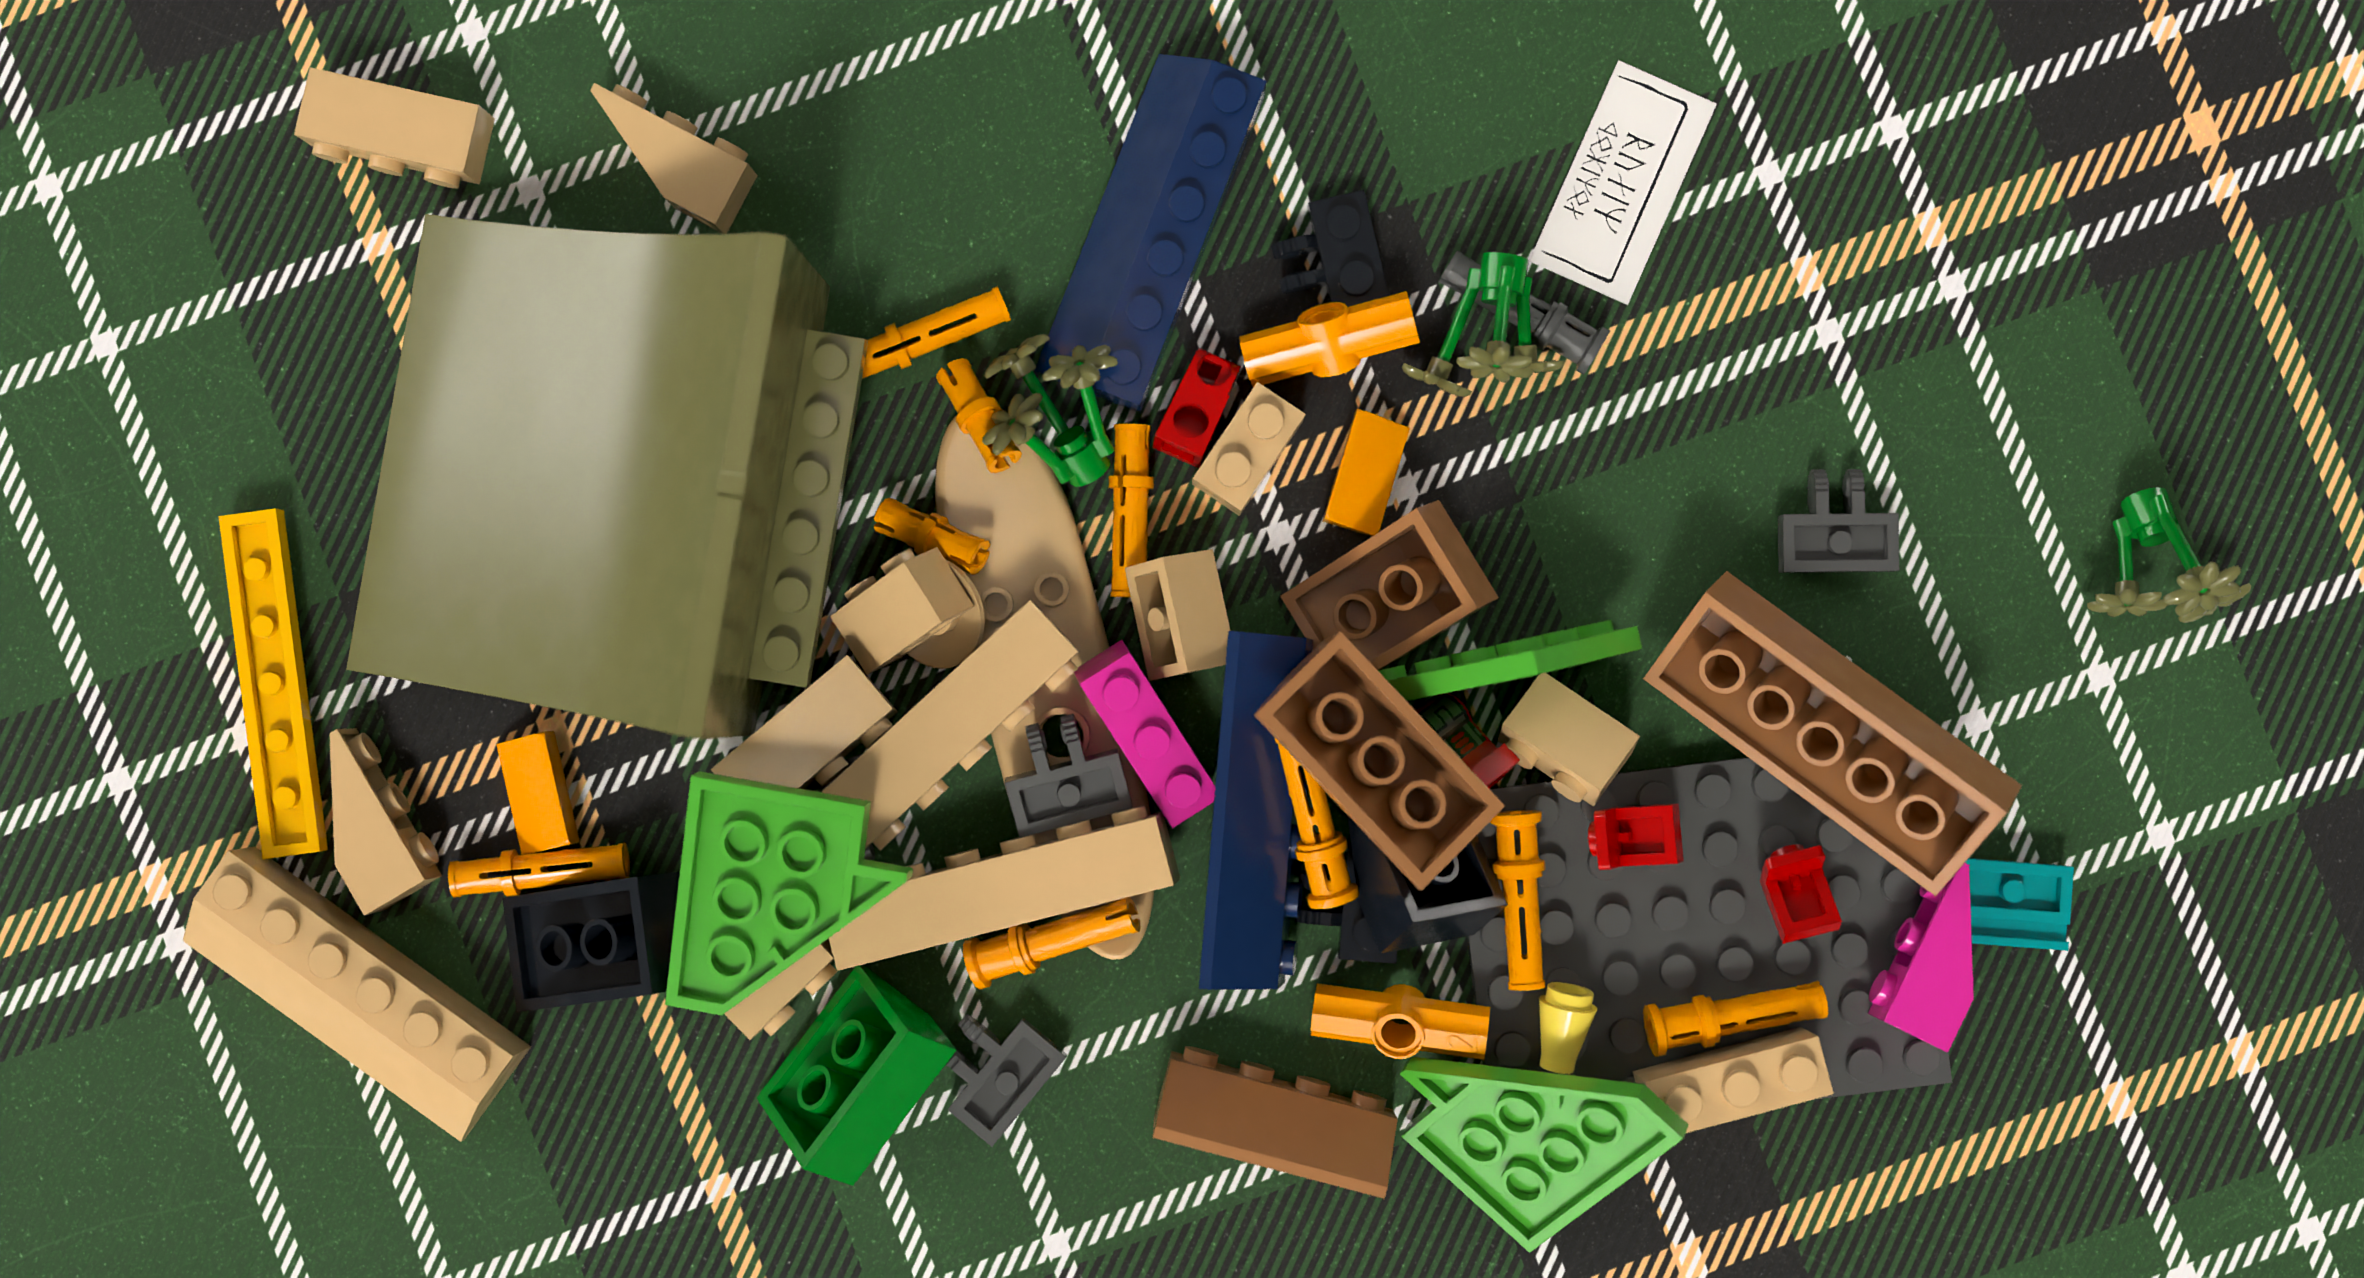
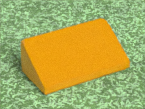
M1357 408L1322 522L1369 536H1374L1379 532L1410 430L1409 427Z
M544 731L496 744L521 854L536 853L580 842L555 732Z

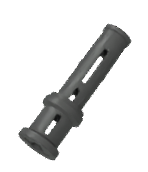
M1457 250L1439 283L1464 294L1469 269H1480L1481 265ZM1479 291L1475 303L1496 314V306L1483 303L1481 301L1482 291ZM1530 294L1531 335L1533 336L1531 341L1540 350L1548 347L1577 364L1576 371L1584 375L1606 340L1610 330L1605 327L1597 330L1569 314L1568 306L1562 302L1559 304L1553 302L1551 306ZM1517 301L1516 306L1509 308L1508 321L1518 326Z

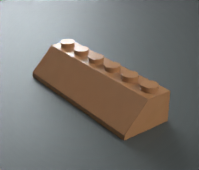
M1728 571L1704 593L1643 678L1934 896L1941 891L2008 813L2022 787L2020 783Z

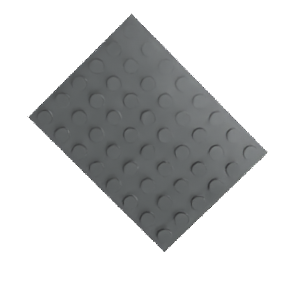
M1749 757L1619 772L1594 807L1583 799L1578 803L1566 798L1553 787L1551 781L1490 788L1492 793L1505 805L1500 812L1514 810L1542 811V821L1537 823L1539 859L1545 861L1546 870L1543 871V876L1537 878L1545 988L1528 991L1508 989L1509 971L1504 928V909L1476 934L1467 936L1475 1005L1491 1007L1485 1059L1482 1060V1065L1555 1073L1539 1066L1541 1057L1539 997L1546 995L1549 983L1563 982L1579 985L1593 991L1594 998L1592 1004L1597 1007V1012L1577 1057L1574 1073L1564 1075L1636 1083L1633 1075L1635 1070L1802 1027L1819 1037L1834 1093L1817 1099L1952 1083L1949 1052L1947 1053L1867 1014L1872 1005V1002L1869 1001V992L1872 984L1881 971L1889 970L1898 950L1894 948L1896 935L1907 918H1914L1924 898L1920 896L1921 885ZM1679 803L1684 862L1665 865L1623 866L1611 870H1599L1597 857L1592 856L1588 844L1589 824L1594 822L1595 811L1609 807ZM1488 823L1477 836L1492 867V864L1498 861L1496 826ZM1519 830L1514 831L1516 854L1521 852ZM1801 844L1804 848L1821 845L1826 856L1822 869L1842 919L1840 929L1782 944L1760 883L1764 861L1770 858L1774 851L1788 845ZM1497 879L1499 886L1503 892L1502 880ZM1517 880L1519 894L1523 893V880ZM1520 907L1519 920L1521 951L1522 954H1526L1527 941L1525 926V910L1524 907ZM1814 981L1820 982L1826 994L1828 1003L1827 1018L1799 1021L1787 1025L1722 1036L1720 1042L1715 1043L1713 1047L1703 1048L1700 1043L1669 1048L1666 1055L1655 1057L1646 1036L1643 1009L1648 1004L1655 1003L1658 1008L1691 1003L1692 997L1697 995L1710 996L1713 1001L1724 1000L1748 994L1795 987Z

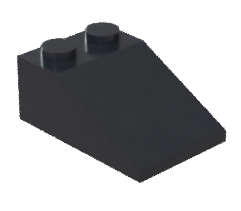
M1347 815L1355 879L1360 892L1358 902L1380 954L1472 936L1508 905L1477 835L1423 890H1418Z
M680 871L502 898L516 1011L538 1010L666 992Z

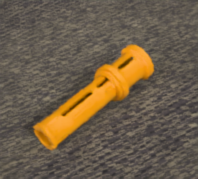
M1275 738L1301 840L1296 843L1295 854L1298 861L1304 862L1311 893L1306 897L1308 906L1313 909H1326L1349 903L1358 898L1360 892L1358 885L1351 883L1344 856V851L1348 848L1347 840L1342 836L1341 832L1335 831L1326 791L1304 769L1313 808H1310L1299 768L1301 765ZM1314 825L1318 826L1319 833L1317 834L1315 832ZM1324 864L1328 866L1331 880L1327 879Z
M1539 810L1502 811L1489 822L1496 826L1498 861L1492 864V869L1496 874V878L1502 880L1503 895L1508 904L1504 908V928L1509 971V990L1528 991L1545 988L1537 878L1543 876V871L1546 870L1545 861L1539 859L1537 823L1542 821V811ZM1515 830H1519L1520 854L1515 853ZM1517 880H1523V893L1521 894L1518 893ZM1520 907H1524L1525 910V926L1527 941L1526 954H1522L1521 951L1519 920Z
M1126 897L1034 928H1030L1027 924H1020L1009 927L1008 933L980 941L976 937L965 940L963 944V957L966 970L971 981L979 990L990 987L993 979L1019 971L1023 975L1035 973L1036 969L1040 968L1041 961L1129 933L1140 932V919L1132 920L1131 916L1138 914L1137 908L1132 898Z
M1819 981L1713 1001L1710 996L1697 995L1692 997L1691 1003L1658 1008L1654 1003L1645 1005L1643 1009L1646 1036L1655 1057L1666 1055L1669 1048L1700 1043L1703 1048L1713 1047L1715 1043L1720 1042L1722 1036L1787 1025L1799 1021L1824 1019L1828 1016L1826 994Z

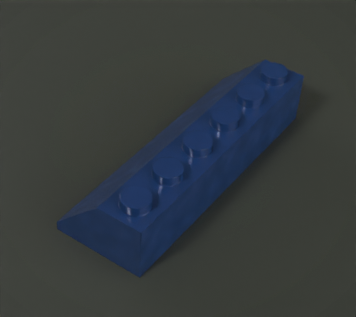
M1165 54L1158 55L1048 336L1050 339L1045 342L1034 370L1036 373L1043 375L1046 370L1051 368L1049 359L1052 356L1068 355L1071 357L1072 349L1077 345H1083L1087 352L1097 346L1108 345L1111 349L1108 355L1114 356L1118 360V364L1110 368L1098 370L1101 378L1092 385L1095 396L1138 413L1142 412L1265 98L1266 80L1211 59Z
M1228 631L1199 989H1278L1285 983L1286 975L1294 976L1298 943L1297 941L1289 940L1290 917L1299 918L1302 904V883L1293 882L1295 859H1297L1295 854L1296 843L1301 840L1288 792L1278 744L1275 742L1274 736L1254 714L1279 683L1312 651L1313 639ZM1299 766L1307 800L1309 801L1310 793L1304 769L1302 766Z

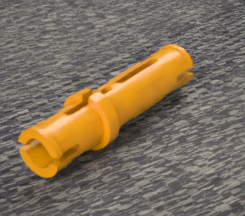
M994 287L991 291L943 308L940 311L898 328L895 323L885 326V333L867 340L868 347L862 379L896 365H900L902 370L912 366L911 359L948 344L958 342L963 338L1004 321H1011L999 288ZM976 314V317L935 334H929L931 330L968 315ZM916 336L921 337L918 341L899 347L897 349H894L893 351H890L878 357L873 356L874 353H877L891 346L900 344Z
M1114 424V475L1108 476V488L1113 489L1114 502L1110 597H1131L1125 568L1147 562L1148 489H1154V477L1149 476L1151 425Z
M626 843L518 855L515 849L505 850L501 852L500 857L461 862L458 860L450 861L448 866V883L452 897L501 891L507 897L518 896L522 889L572 885L617 878L625 879L630 876V858ZM592 862V867L548 871L549 866ZM531 869L530 874L496 878L488 877L490 872Z

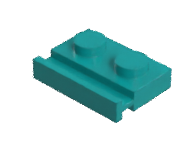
M1968 858L1965 863L1969 865L1972 944L2069 950L2066 933L2067 924L2070 925L2074 867Z

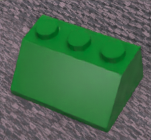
M859 965L853 969L757 1096V1100L803 1170L853 1186L956 1052V1048L929 1014L869 968Z

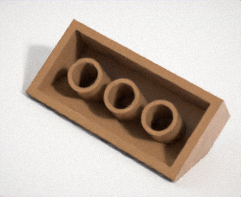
M1341 631L1325 638L1279 683L1254 714L1262 725L1418 890H1423L1505 807Z
M1185 1046L1184 1054L1171 1051L1154 1116L1152 1138L1385 1199L1398 1120L1393 1109L1385 1107L1387 1099L1359 1090H1353L1352 1098L1329 1093L1331 1087L1329 1083L1307 1076L1298 1075L1296 1083L1273 1078L1274 1069L1254 1062L1241 1061L1239 1069L1217 1063L1218 1054L1197 1047Z

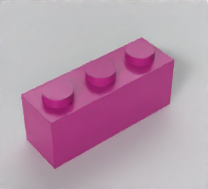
M1123 640L1118 641L1079 666L1074 674L1081 688L1171 827L1174 828L1213 803L1215 784Z

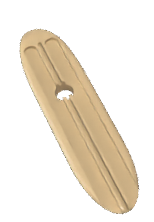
M955 416L946 429L937 458L935 476L936 513L947 517L949 524L957 529L988 540L990 543V547L987 549L990 551L989 557L983 569L976 575H971L964 571L976 587L983 605L985 622L980 645L1029 600H1032L1080 651L1071 659L1079 667L1109 648V643L1080 536L1061 483L1051 467L1026 443L1021 445L1015 443L1022 452V456L1016 464L1011 461L1009 456H1005L1011 467L1002 472L990 473L970 434H964L960 430ZM1074 673L1053 692L1046 684L1028 699L1035 709L1010 732L1001 724L991 733L1001 774L1005 782L1006 777L1036 770L1025 726L1039 723L1040 729H1042L1044 723L1055 715L1074 714L1076 721L1083 730L1082 744L1085 757L1118 748L1133 807L1145 805L1147 814H1151L1145 785L1081 688ZM1047 752L1050 766L1071 760L1070 756L1068 758L1055 757ZM1111 814L1089 820L1091 829L1113 824ZM1055 829L1033 834L1036 844L1057 839ZM1154 891L1130 896L1138 911V914L1131 916L1132 920L1140 919V932L1129 933L1088 946V948L1100 956L1111 960L1123 959L1131 955L1140 944L1146 932L1153 906ZM1114 900V901L1102 903V904H1099V905H1095V906H1091V907H1087V908H1083V909H1079V910H1075V911H1071V912H1067V913H1063V914H1059V915H1060L1062 918H1065V917H1068V916H1071V915H1074V914H1077V913H1080V912H1084V911H1087V910H1090V909H1093V908H1096V907H1099V906H1102V905H1106V904H1109V903H1112V902H1115V901H1118V900Z

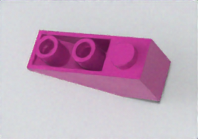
M1966 863L1960 867L1936 896L1922 886L1920 887V896L1924 898L1914 918H1907L1896 935L1894 948L1898 950L1889 970H1883L1878 974L1869 992V1001L1872 1002V1005L1867 1014L1947 1053L1974 1000L1969 865Z

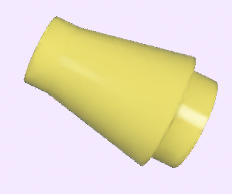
M1552 982L1547 985L1546 995L1539 997L1541 1036L1539 1066L1541 1068L1560 1074L1574 1073L1577 1057L1597 1012V1007L1592 1004L1594 998L1593 991L1579 985L1563 982Z

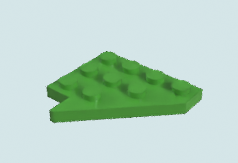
M1611 619L1497 644L1496 649L1494 645L1451 654L1453 666H1451L1448 655L1414 663L1417 674L1407 676L1405 665L1378 671L1406 701L1559 670L1640 650L1642 645L1637 626L1614 630Z
M701 771L691 775L665 1005L722 1016L906 883L912 877L913 868L864 859L871 801Z
M1411 1057L1407 1060L1400 1073L1404 1079L1432 1103L1408 1123L1401 1137L1529 1253L1683 1140L1689 1125L1645 1084L1421 1057Z

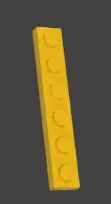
M274 508L218 516L262 858L270 859L326 851L328 847L284 510Z

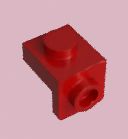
M1679 803L1609 807L1595 811L1594 822H1591L1588 828V844L1592 856L1597 857L1599 870H1611L1623 866L1665 865L1684 862Z
M1801 844L1788 845L1774 851L1770 858L1764 861L1760 883L1782 944L1840 929L1842 919L1822 869L1826 856L1821 845L1804 848Z

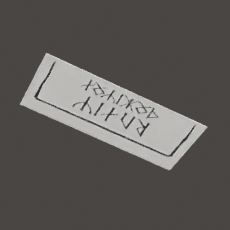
M1618 60L1529 262L1628 305L1717 104Z

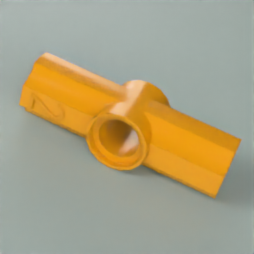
M1407 291L1349 307L1341 302L1320 304L1302 312L1298 316L1297 321L1239 336L1244 364L1252 387L1257 382L1265 385L1309 372L1318 377L1340 375L1354 369L1360 364L1362 358L1420 343Z
M1317 983L1310 1031L1311 1036L1374 1044L1382 1054L1394 1059H1406L1414 1056L1418 1051L1484 1060L1491 1007L1425 998L1424 994L1417 988L1406 984L1393 985L1386 988L1383 992ZM1391 1019H1404L1407 1020L1409 1024H1398L1393 1022Z

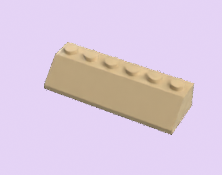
M256 847L229 850L193 899L183 941L460 1142L465 1140L531 1048L522 1039L271 858L263 859L262 852Z

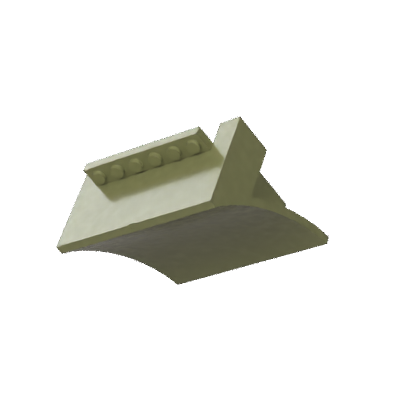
M425 214L346 670L509 699L697 739L751 736L755 733L764 681L808 688L811 685L868 341L864 338L823 332L830 286L787 236L765 232L741 234L622 233L516 225Z

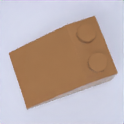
M1439 500L1412 510L1280 596L1305 638L1313 639V649L1325 638L1341 631L1377 670L1383 669L1499 598Z

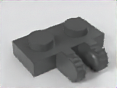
M1816 469L1809 471L1807 505L1810 514H1783L1778 516L1779 573L1900 571L1899 513H1865V484L1862 470L1847 469L1845 471L1842 491L1843 506L1846 514H1829V480L1826 470Z
M1074 714L1062 716V723L1060 725L1064 743L1068 746L1071 760L1051 766L1046 750L1048 747L1044 731L1040 729L1039 723L1025 726L1036 770L1006 777L1004 782L1020 838L1133 808L1118 748L1085 757Z
M966 1014L959 1022V1027L967 1038L981 1046L991 1057L978 1070L955 1047L956 1052L946 1065L966 1081L968 1085L949 1106L948 1111L992 1147L1066 1059L1067 1054L1025 1018H1022L1007 1038L1001 1042L982 1023Z

